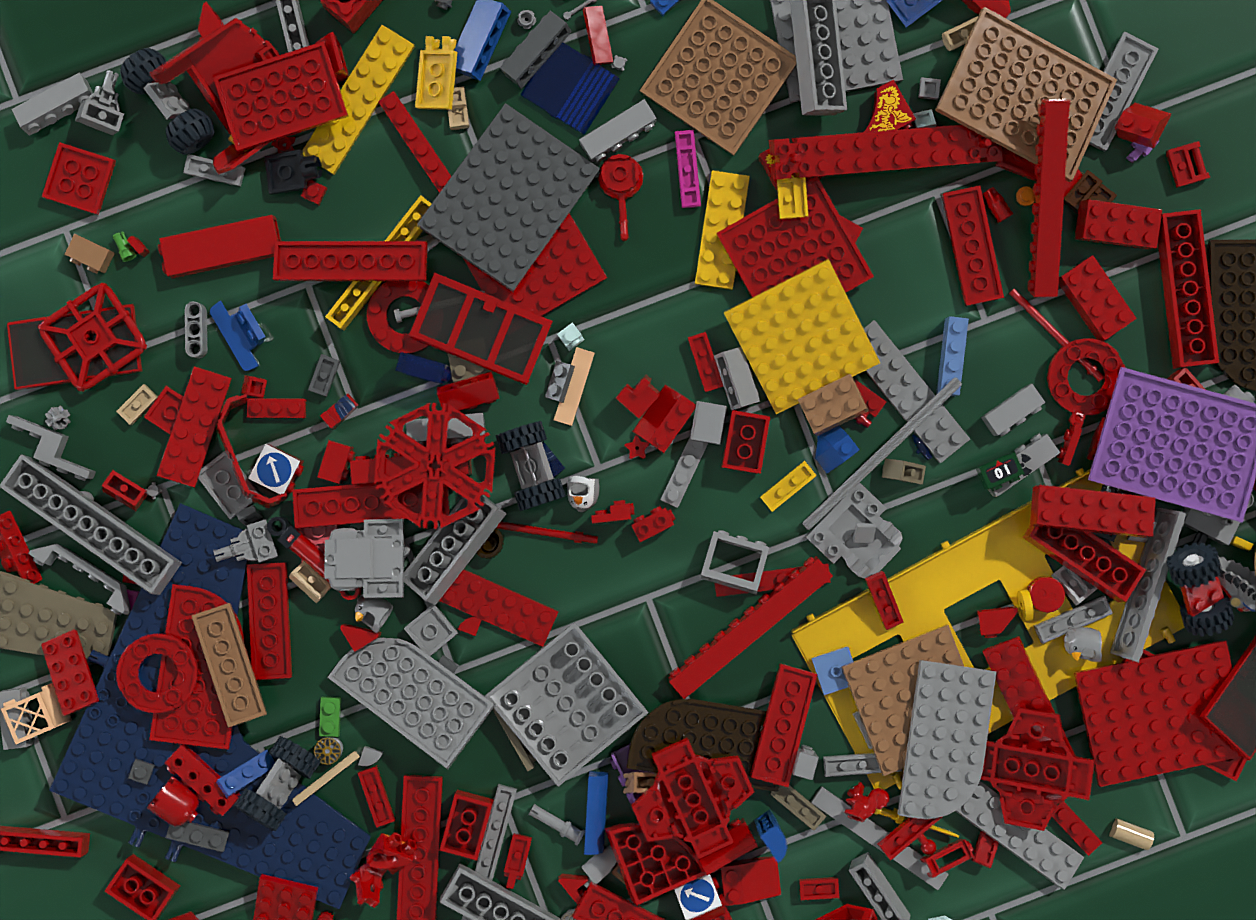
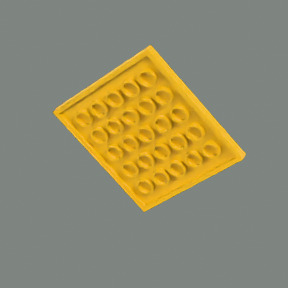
M829 259L724 312L776 414L799 404V398L846 375L851 374L853 377L880 364V360Z

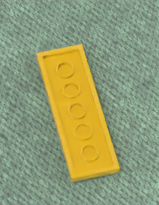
M712 170L695 285L733 290L736 268L716 233L744 217L750 176Z

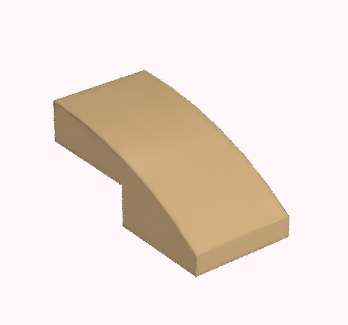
M464 86L454 88L452 110H448L451 130L470 128Z

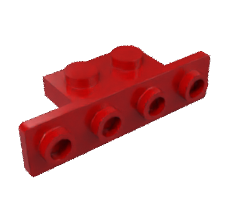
M6 511L0 514V559L2 567L7 572L17 571L22 579L30 580V583L35 584L41 581L42 576L36 563L33 561V557L28 554L30 551L12 512Z

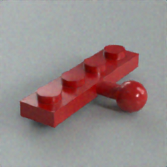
M908 817L882 839L878 846L888 859L892 860L913 841L918 839L921 843L922 852L926 855H931L936 851V844L933 840L927 839L923 833L942 817L933 819Z

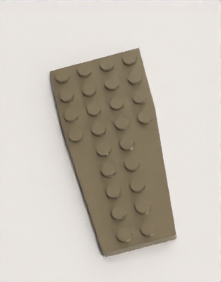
M0 571V648L44 655L42 643L74 629L78 632L87 663L95 664L88 661V658L92 656L90 655L92 650L110 656L117 620L116 613L103 607L102 604H93L84 601V598H75L66 595V592L60 590L57 592L48 589V586L30 583V580Z

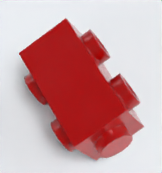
M659 506L650 511L651 515L647 517L641 515L633 519L634 524L631 526L640 542L674 525L673 521L676 519L671 509L667 511L666 508L662 509Z

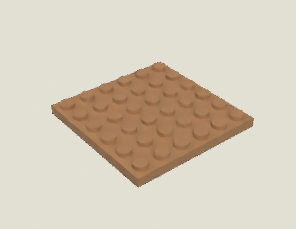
M701 0L640 89V93L735 156L796 67V56L714 0Z
M949 625L941 626L841 666L883 776L901 770L905 766L919 660L964 666Z

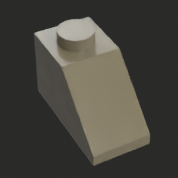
M885 458L882 478L923 485L926 466Z

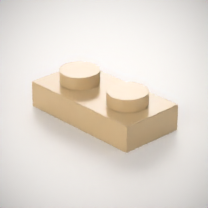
M143 384L117 410V413L129 425H132L153 405L158 396L147 385Z

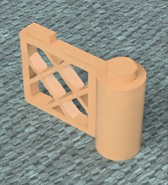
M53 683L41 687V692L16 702L13 699L3 703L4 707L0 710L15 745L72 721L70 714L67 716L62 714ZM35 698L39 704L36 713L25 709L28 701ZM25 703L23 708L19 707V705ZM12 708L22 710L17 721L10 719L6 711ZM24 711L35 715L31 726L20 722ZM37 716L44 718L48 727L41 730L33 727ZM18 724L29 728L27 735L20 739L17 738L15 733ZM32 729L36 730V732L30 734Z

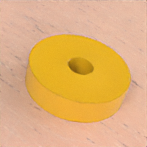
M1028 590L1018 591L1017 601L1021 619L1024 622L1032 621L1033 604Z

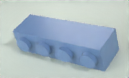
M951 316L945 318L936 394L953 378H957L960 382L962 380L968 318ZM961 386L951 396H959Z

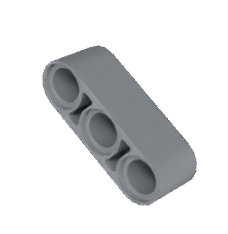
M193 301L189 302L185 307V350L189 356L200 359L207 354V310L204 305ZM198 306L200 311L198 315L194 316L192 310ZM198 325L200 331L197 335H194L193 328ZM198 344L200 351L194 354L193 347Z

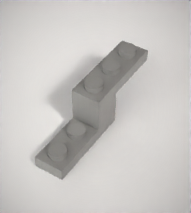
M8 415L6 422L12 424L11 428L22 432L25 429L30 431L29 435L41 438L33 457L39 460V464L50 467V465L56 466L57 471L68 474V472L74 473L75 478L83 481L94 478L96 471L61 458L69 436L18 416Z

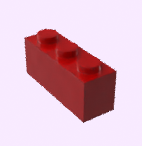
M490 371L437 387V396L442 409L443 403L447 404L446 412H448L449 404L460 411L466 408L474 409L483 403H493L496 399H499V391L493 373Z

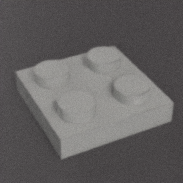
M434 604L404 628L419 648L429 656L434 654L458 633Z

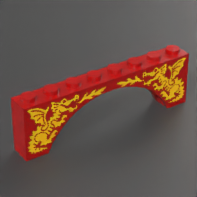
M894 79L880 86L874 92V108L870 122L864 132L902 130L913 127L912 124L916 118ZM767 149L759 154L758 159L777 191L778 179H771L770 164L775 163V156H770V150ZM816 176L805 177L806 182L809 181V180H811L812 178H814V177H816Z

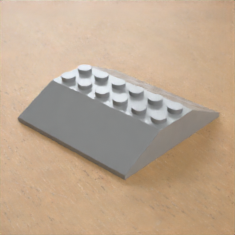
M575 622L485 695L488 700L495 704L494 709L558 787L648 714L645 707Z

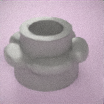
M524 10L519 13V18L517 19L519 26H523L524 29H530L532 25H535L536 17H534L532 11Z

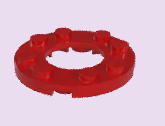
M387 281L374 292L367 308V322L373 337L383 347L396 353L409 354L424 350L429 346L410 338L409 334H401L394 331L387 321L389 305L400 297H411L422 304L429 287L427 283L423 281ZM436 292L431 303L441 301ZM443 309L427 312L419 331L420 334L436 340L444 323Z
M1090 338L1077 339L1064 345L1053 356L1047 373L1048 387L1054 400L1065 410L1084 415H1095L1109 408L1120 367L1125 368V365L1119 353L1106 342ZM1083 358H1092L1099 362L1105 373L1101 389L1095 394L1088 396L1079 395L1074 392L1067 379L1068 371L1072 364Z
M150 634L137 639L125 649L117 666V683L120 691L132 706L149 713L167 712L183 704L194 691L198 680V664L192 650L182 640L168 634ZM152 654L169 656L177 667V678L174 685L164 692L147 690L139 679V667L142 661Z

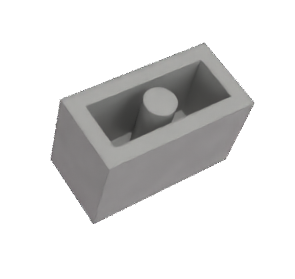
M801 745L798 748L792 771L793 775L813 780L819 757L812 750V747Z

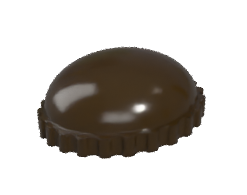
M497 528L494 529L476 552L479 557L491 559L503 549V535Z

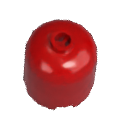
M172 776L169 782L163 786L151 801L154 805L150 803L147 807L169 824L181 826L187 821L191 823L198 813L195 810L198 807L199 801L192 791Z

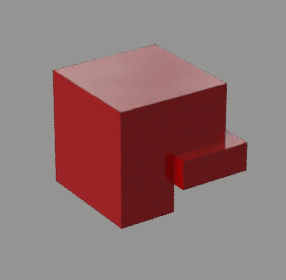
M647 374L634 388L627 384L616 397L619 402L638 418L660 396V392L650 384L652 379Z

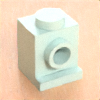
M573 323L557 334L569 351L585 340Z

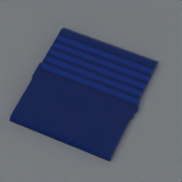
M562 42L532 76L520 95L545 110L550 116L558 118L585 135L620 78L602 66L594 65L590 57L582 55Z

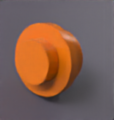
M1022 187L1016 193V200L1022 206H1029L1035 201L1036 195L1033 194V189L1030 187Z

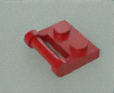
M1199 141L1166 151L1176 188L1210 178L1201 156ZM1190 150L1192 151L1197 171L1199 174L1197 176L1195 175L1190 155L1188 152Z

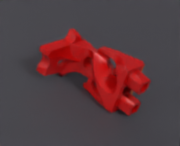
M395 832L390 836L384 833L380 834L366 857L367 863L360 866L350 876V880L356 884L357 902L359 905L366 902L375 908L379 904L380 891L384 888L381 880L382 876L387 870L390 871V874H394L413 861V852L416 851L415 840L409 839L403 842L400 834Z

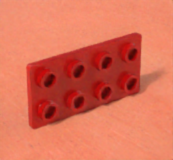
M73 629L42 643V650L62 714L67 716L97 703L99 698L77 630Z

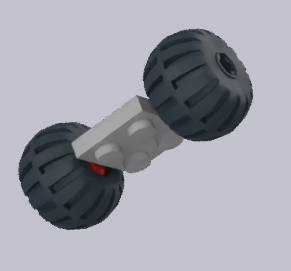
M151 48L136 51L121 65L120 74L124 85L136 94H148L165 118L173 119L166 127V138L174 150L184 155L200 150L214 136V127L211 119L198 109H190L189 103L181 97L174 84L171 82L159 84L154 81L149 73L167 62L162 54Z

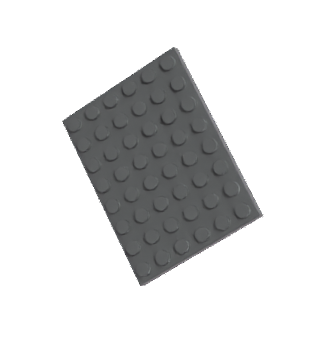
M505 103L417 223V227L514 292L596 177L600 168Z

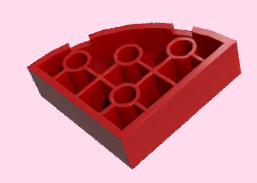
M639 823L618 824L605 828L631 901L636 905L706 875L695 852L676 836L672 837V839L647 842Z

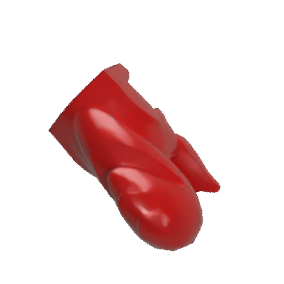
M859 782L858 785L850 788L847 792L850 798H847L846 802L852 808L846 809L844 813L848 814V818L863 823L875 813L876 809L881 810L887 806L889 795L884 789L876 788L869 793L868 797L864 796V785L862 782Z

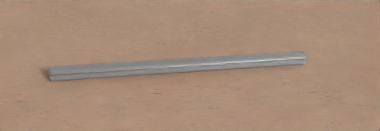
M953 378L802 523L804 527L810 530L944 403L962 383L957 378Z

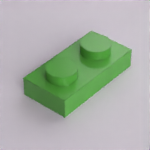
M321 697L319 736H340L341 697Z

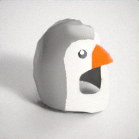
M571 476L568 478L567 495L571 506L577 509L578 512L591 509L599 497V479L586 478L584 476Z

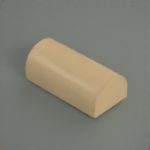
M978 16L942 33V40L948 51L966 44Z
M1115 818L1109 834L1112 838L1145 850H1149L1154 841V833L1152 831Z

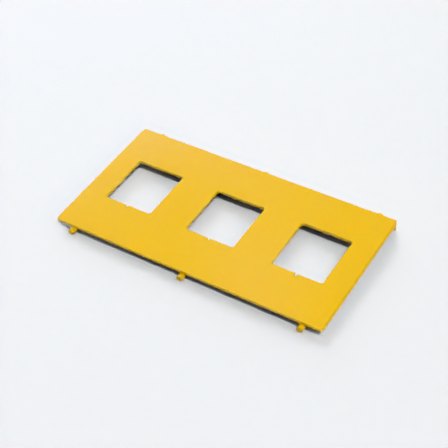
M1083 468L1075 471L1076 477L1058 487L1101 491L1103 484L1088 480L1091 469L1084 472ZM1032 501L952 544H949L948 541L941 543L943 549L887 578L904 623L886 630L869 589L817 617H814L813 613L807 615L808 621L791 631L793 633L792 637L810 671L816 674L811 659L813 657L848 646L853 659L895 635H900L904 642L944 625H949L964 667L974 668L944 613V609L997 580L1001 581L1013 605L1018 608V591L1027 590L1030 582L1038 577L1053 578L1051 576L1053 571L1045 558L1046 553L1022 538L1030 526ZM1117 535L1114 542L1109 540L1112 547L1139 564L1145 543L1127 540V536ZM1166 581L1164 582L1161 597L1157 603L1155 616L1151 622L1143 649L1163 639H1166L1171 644L1176 641L1173 634L1185 628L1180 613L1181 608ZM1066 595L1062 606L1058 610L1044 613L1033 609V620L1025 622L1022 620L1033 640V643L1025 647V650L1049 701L1076 687L1074 672L1122 662L1123 657L1111 654L1110 651L1126 602L1118 603L1115 600L1108 602L1113 614L1083 626L1099 630L1101 633L1102 659L1100 662H1092L1082 658L1076 661L1065 650L1064 637L1066 634L1043 644L1040 642L1033 625L1073 609ZM817 677L816 682H817L818 686H819L820 689H821V686H820V683H819V680H818V677ZM996 679L988 729L990 733L1014 719ZM850 688L824 695L855 754L874 753L873 749L868 748L853 716V713L858 710ZM904 768L902 771L893 772L886 776H883L882 773L866 775L874 789L880 788L885 790L896 784L898 789L901 790Z

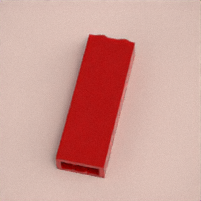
M268 215L159 238L158 250L160 255H163L164 263H162V269L164 274H167L170 278H177L274 257L275 241H281L276 217Z

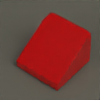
M245 375L241 394L263 398L267 380Z

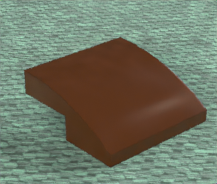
M1087 170L1064 198V202L1078 215L1080 201L1089 199L1112 203L1117 195L1104 186L1101 179Z

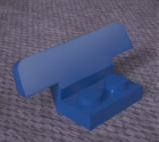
M220 300L210 309L212 318L242 369L250 371L257 368L259 365L250 350L264 343L266 336L247 304L240 306L238 312L230 316Z

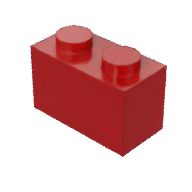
M328 440L318 478L338 484H343L344 481H347L350 472L347 468L349 462L353 461L355 452H353L354 447Z
M112 470L102 484V491L134 511H137L147 497L145 489Z

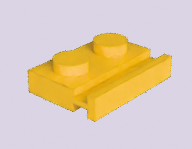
M805 177L778 179L779 218L808 217Z

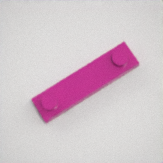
M694 130L675 131L682 209L701 207Z

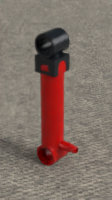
M282 516L271 518L267 523L268 532L273 536H281L278 541L287 549H291L324 578L325 553L307 539L301 530L296 529L295 525H290L287 518ZM277 521H280L283 525L280 532L275 529ZM358 587L354 595H350L347 591L339 592L346 600H353L361 595L362 587Z

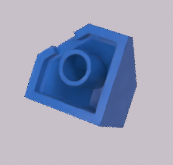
M837 426L818 435L815 459L827 474L860 449L840 426Z

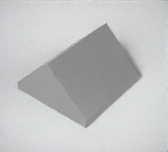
M697 401L690 439L721 445L727 406Z

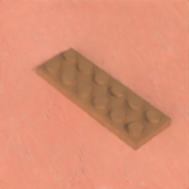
M231 603L192 615L228 727L266 715L267 712Z

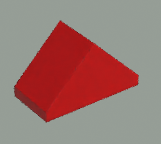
M345 623L340 628L354 652L380 637L382 633L379 631L375 633L370 629Z

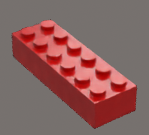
M394 453V457H389V455L385 454L384 472L387 476H392L415 465L399 453ZM374 455L375 459H370V456H357L354 461H350L352 484L374 483L376 455ZM436 455L434 463H430V467L434 471V477L436 469L440 468V464H437ZM471 460L455 467L466 475H472Z
M1038 485L1034 486L1032 490L1030 526L1140 538L1153 537L1155 497Z
M1029 526L1022 537L1118 603L1128 600L1146 571L1145 568L1091 532Z

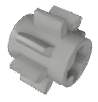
M62 406L51 407L48 413H45L47 417L45 422L49 427L52 426L55 431L57 429H65L68 423L71 422L68 418L70 413L68 410H64Z

